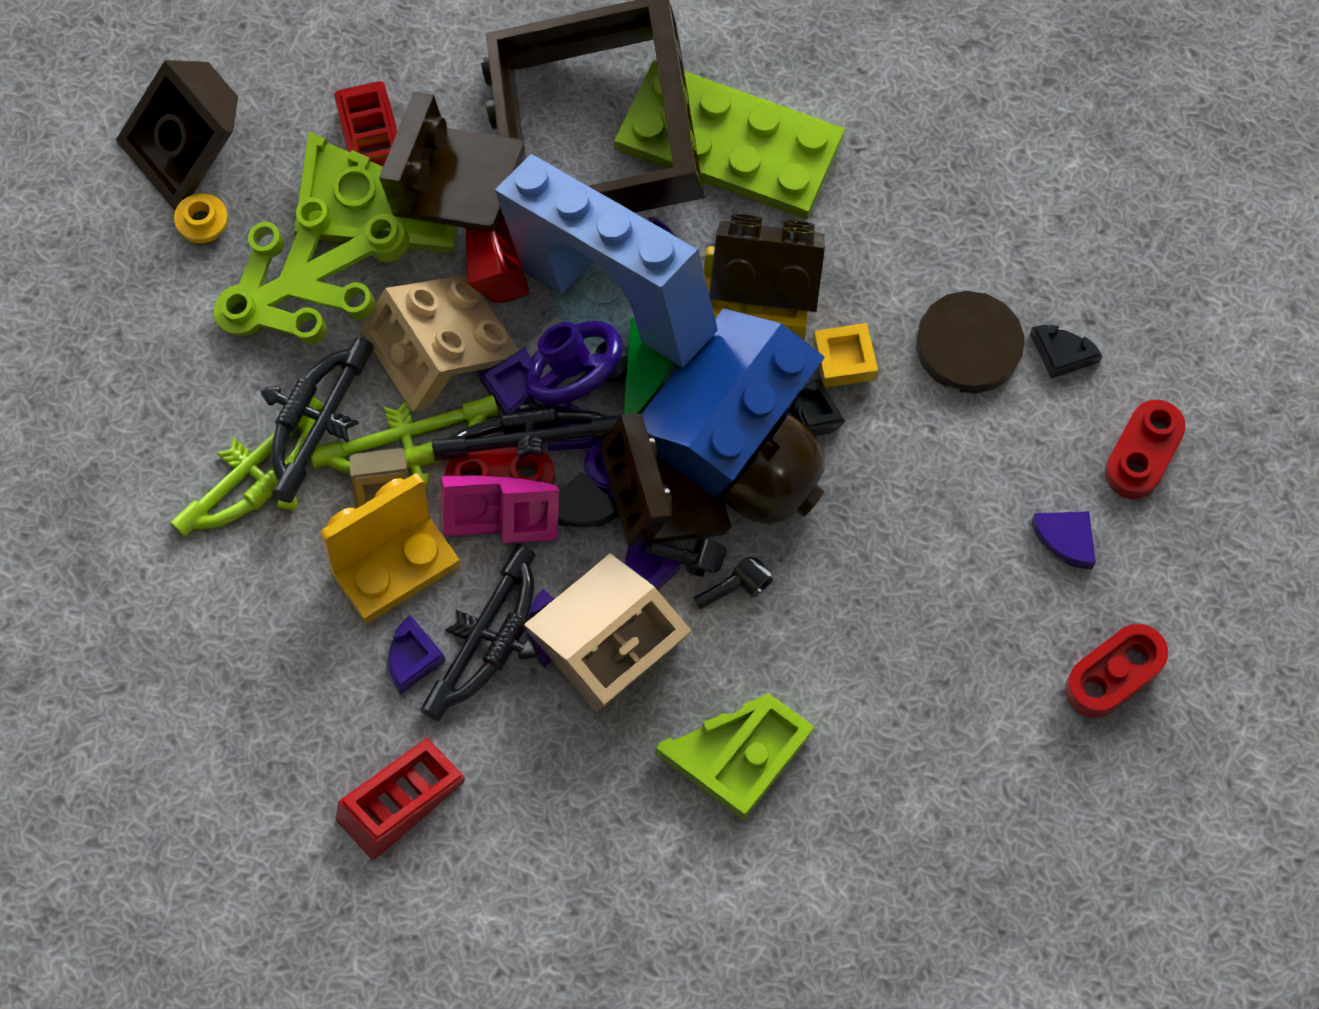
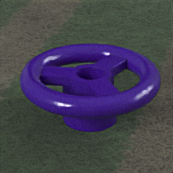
M587 321L575 325L571 322H562L552 326L540 337L537 345L538 350L531 358L533 366L530 367V371L525 372L526 389L536 401L550 405L572 402L589 394L605 382L617 367L623 351V341L620 333L612 325L601 321ZM599 337L605 340L607 346L605 354H591L584 344V338ZM548 363L552 370L541 378L542 372ZM582 371L590 372L573 384L556 388L568 377L576 376Z

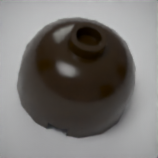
M787 412L786 416L783 415L779 418L741 469V477L738 479L736 476L732 483L719 495V498L736 512L756 522L766 524L782 522L795 511L803 517L806 516L824 494V490L817 485L825 469V455L819 440L802 422Z

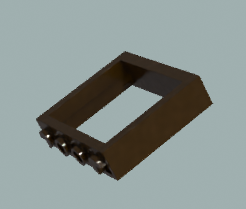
M633 0L486 33L488 57L483 58L484 62L481 63L487 86L492 85L494 98L486 99L489 122L493 130L498 129V136L521 139L522 141L523 134L514 69H523L654 40L673 168L589 185V187L634 213L705 198L677 21L670 0ZM525 152L522 157L521 163L526 159Z

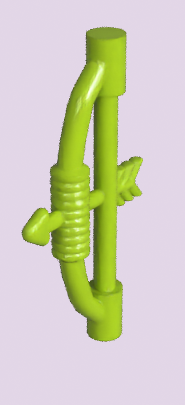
M490 395L462 403V408L415 422H413L406 400L396 410L384 407V412L391 429L350 440L349 442L341 443L339 439L317 446L311 457L314 470L328 466L341 473L350 475V461L346 460V456L401 440L405 450L407 472L411 470L412 475L418 473L425 483V490H427L431 476L429 473L423 474L421 467L441 462V460H434L432 442L414 447L411 437L466 421L467 427L484 422L486 419L499 416L494 396Z
M314 396L309 407L321 411L323 405ZM303 415L296 430L302 431V434L294 449L286 458V465L293 463L315 422L314 419ZM274 433L251 454L242 443L233 437L231 449L217 452V455L234 469L198 502L193 500L169 522L170 526L185 539L193 530L215 529L225 526L252 510L258 511L260 507L267 503L274 496L272 491L278 481L273 468L264 474L257 466L271 454ZM248 474L257 480L243 494L242 500L214 515L208 514V511ZM296 496L291 503L281 500L277 502V507L284 510L293 511L298 506Z

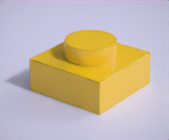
M867 323L814 331L812 340L814 349L825 357L818 366L825 388L876 380L878 367Z

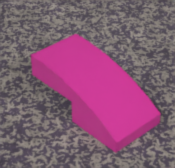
M441 477V529L443 536L499 533L502 543L558 540L559 489L557 485L507 477Z

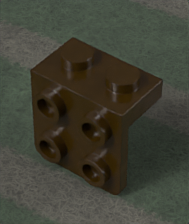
M731 214L730 221H720L716 234L709 292L710 299L817 312L825 237L823 233L815 232V224L804 221L784 220L783 228L762 226L763 218L747 214Z

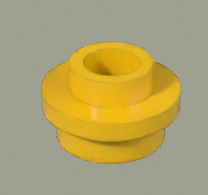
M199 193L191 195L179 203L174 213V223L178 233L187 241L207 243L223 234L228 224V214L225 205L220 199L210 194ZM199 211L209 213L205 219H192V216Z

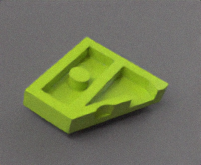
M767 693L745 703L735 713L720 714L703 722V726L675 740L669 737L661 741L656 747L655 755L741 820L745 821L813 735L815 726Z

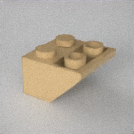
M611 553L523 625L596 713L692 632L652 584Z

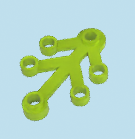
M306 198L299 203L296 209V218L300 223V227L281 275L263 285L272 258L279 255L284 248V238L273 223L260 222L256 224L248 234V242L253 250L239 284L225 289L215 302L214 318L224 332L232 336L251 335L258 332L261 328H266L296 336L301 343L313 345L320 342L327 332L326 322L316 309L306 307L291 313L273 306L291 297L344 311L348 317L355 320L368 317L373 312L375 299L366 285L353 282L345 287H340L321 281L371 255L381 262H393L401 258L409 247V235L404 225L393 215H376L365 225L363 234L311 260L321 233L327 230L332 222V215L325 202L320 198ZM315 210L322 211L317 220L306 221L310 212ZM391 228V232L386 238H375L381 230ZM266 235H274L270 244L259 246L261 238ZM354 296H365V300L360 306L349 307V302ZM247 302L243 312L232 314V309L236 305ZM306 321H317L312 331L301 332V327Z

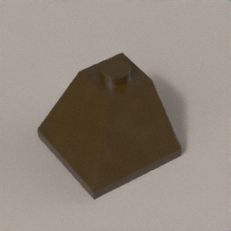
M164 60L117 136L116 141L174 210H176L182 200L194 193L233 133L238 96L209 62Z

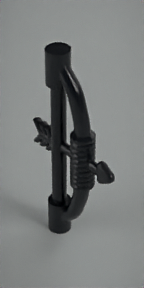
M357 337L350 348L324 357L303 379L297 380L289 397L281 394L279 386L265 387L261 390V395L269 406H273L275 402L283 405L275 420L276 429L271 448V466L278 481L272 493L277 499L286 503H291L294 500L307 475L305 468L326 429L330 435L335 434L337 438L343 439L345 442L350 441L347 430L358 425L359 422L344 416L342 413L335 412L355 376L361 374L374 350V345L369 340ZM341 365L343 370L321 411L309 407L317 391L316 385L334 367ZM303 415L314 419L315 422L293 463L286 465L285 455L290 433L295 432Z
M526 399L519 406L518 412L502 413L500 418L466 427L451 437L432 439L433 456L435 461L468 457L469 452L518 446L519 459L529 454L543 456L542 446L545 442L594 436V440L604 439L621 415L607 416L588 410H557L555 407L541 408L540 404L533 399ZM559 424H577V425H570V426L558 427ZM501 431L504 433L502 435L486 436Z
M521 544L515 546L500 572L502 578L478 619L456 610V624L446 628L445 631L466 640L444 678L436 681L420 708L424 715L440 721L447 708L472 697L491 679L496 671L502 670L513 650L519 652L518 658L520 660L538 656V648L532 639L526 640L525 643L519 641L525 631L523 625L527 622L534 594V577L530 565L536 554L530 548ZM521 582L513 613L507 615L499 632L496 633L488 630L514 584ZM482 639L492 642L482 658L484 664L461 688L455 689L456 683Z

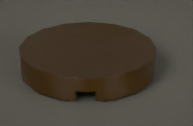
M962 291L945 295L929 306L919 323L916 350L922 367L936 382L945 387L949 385L953 388L961 389L960 392L975 394L994 390L1011 378L1021 361L1025 336L1018 317L1004 302L987 293Z

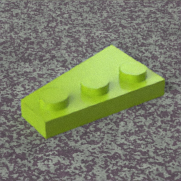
M309 131L298 205L309 197H317L325 202L331 212L332 222L328 229L321 233L319 240L346 243L363 234L365 225L372 217L381 214L393 215L379 179L383 166L371 162L369 157L351 150V152L332 145L326 141V138ZM315 210L310 212L306 221L317 220L322 211ZM397 217L409 235L408 249L455 254L457 226ZM297 218L294 229L295 234H297L298 229L300 227V223L297 220ZM391 228L381 230L375 238H386L390 234Z

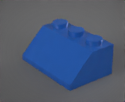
M724 308L715 318L718 331L683 368L681 366L677 367L642 413L647 433L651 434L656 442L657 455L715 499L732 483L825 358L781 323Z

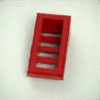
M377 81L336 91L334 93L336 110L347 151L351 152L353 150L360 153L362 150L389 144L390 148L362 154L369 157L371 162L380 166L384 165L398 132L385 83ZM383 124L384 128L362 132L358 134H355L354 132L355 130L364 129Z
M502 213L496 229L492 232L466 228L467 284L494 303H505L528 295V283Z
M425 738L339 800L336 821L373 861L465 781V776L428 738ZM420 761L439 780L434 786L431 787L413 768ZM403 777L420 796L412 800L396 782ZM384 792L400 809L394 815L378 799ZM366 808L380 823L379 826L365 813L364 810Z

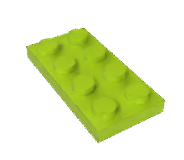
M653 60L614 140V149L668 169L673 168L658 65L657 61ZM685 71L702 182L808 219L844 138L845 128Z

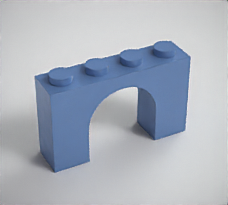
M530 154L495 189L522 270L562 295L595 261L611 276L628 299L641 342L682 368L718 331L697 248L533 154Z

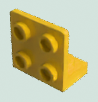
M418 473L405 480L398 478L388 482L378 490L375 498L357 509L346 508L338 512L327 522L326 527L320 531L330 573L365 625L461 567L460 559L430 518L425 483Z

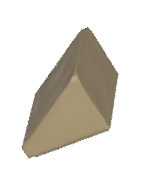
M403 448L357 453L349 457L356 509L375 498L378 490L388 482L398 478L403 480L408 478L405 450Z

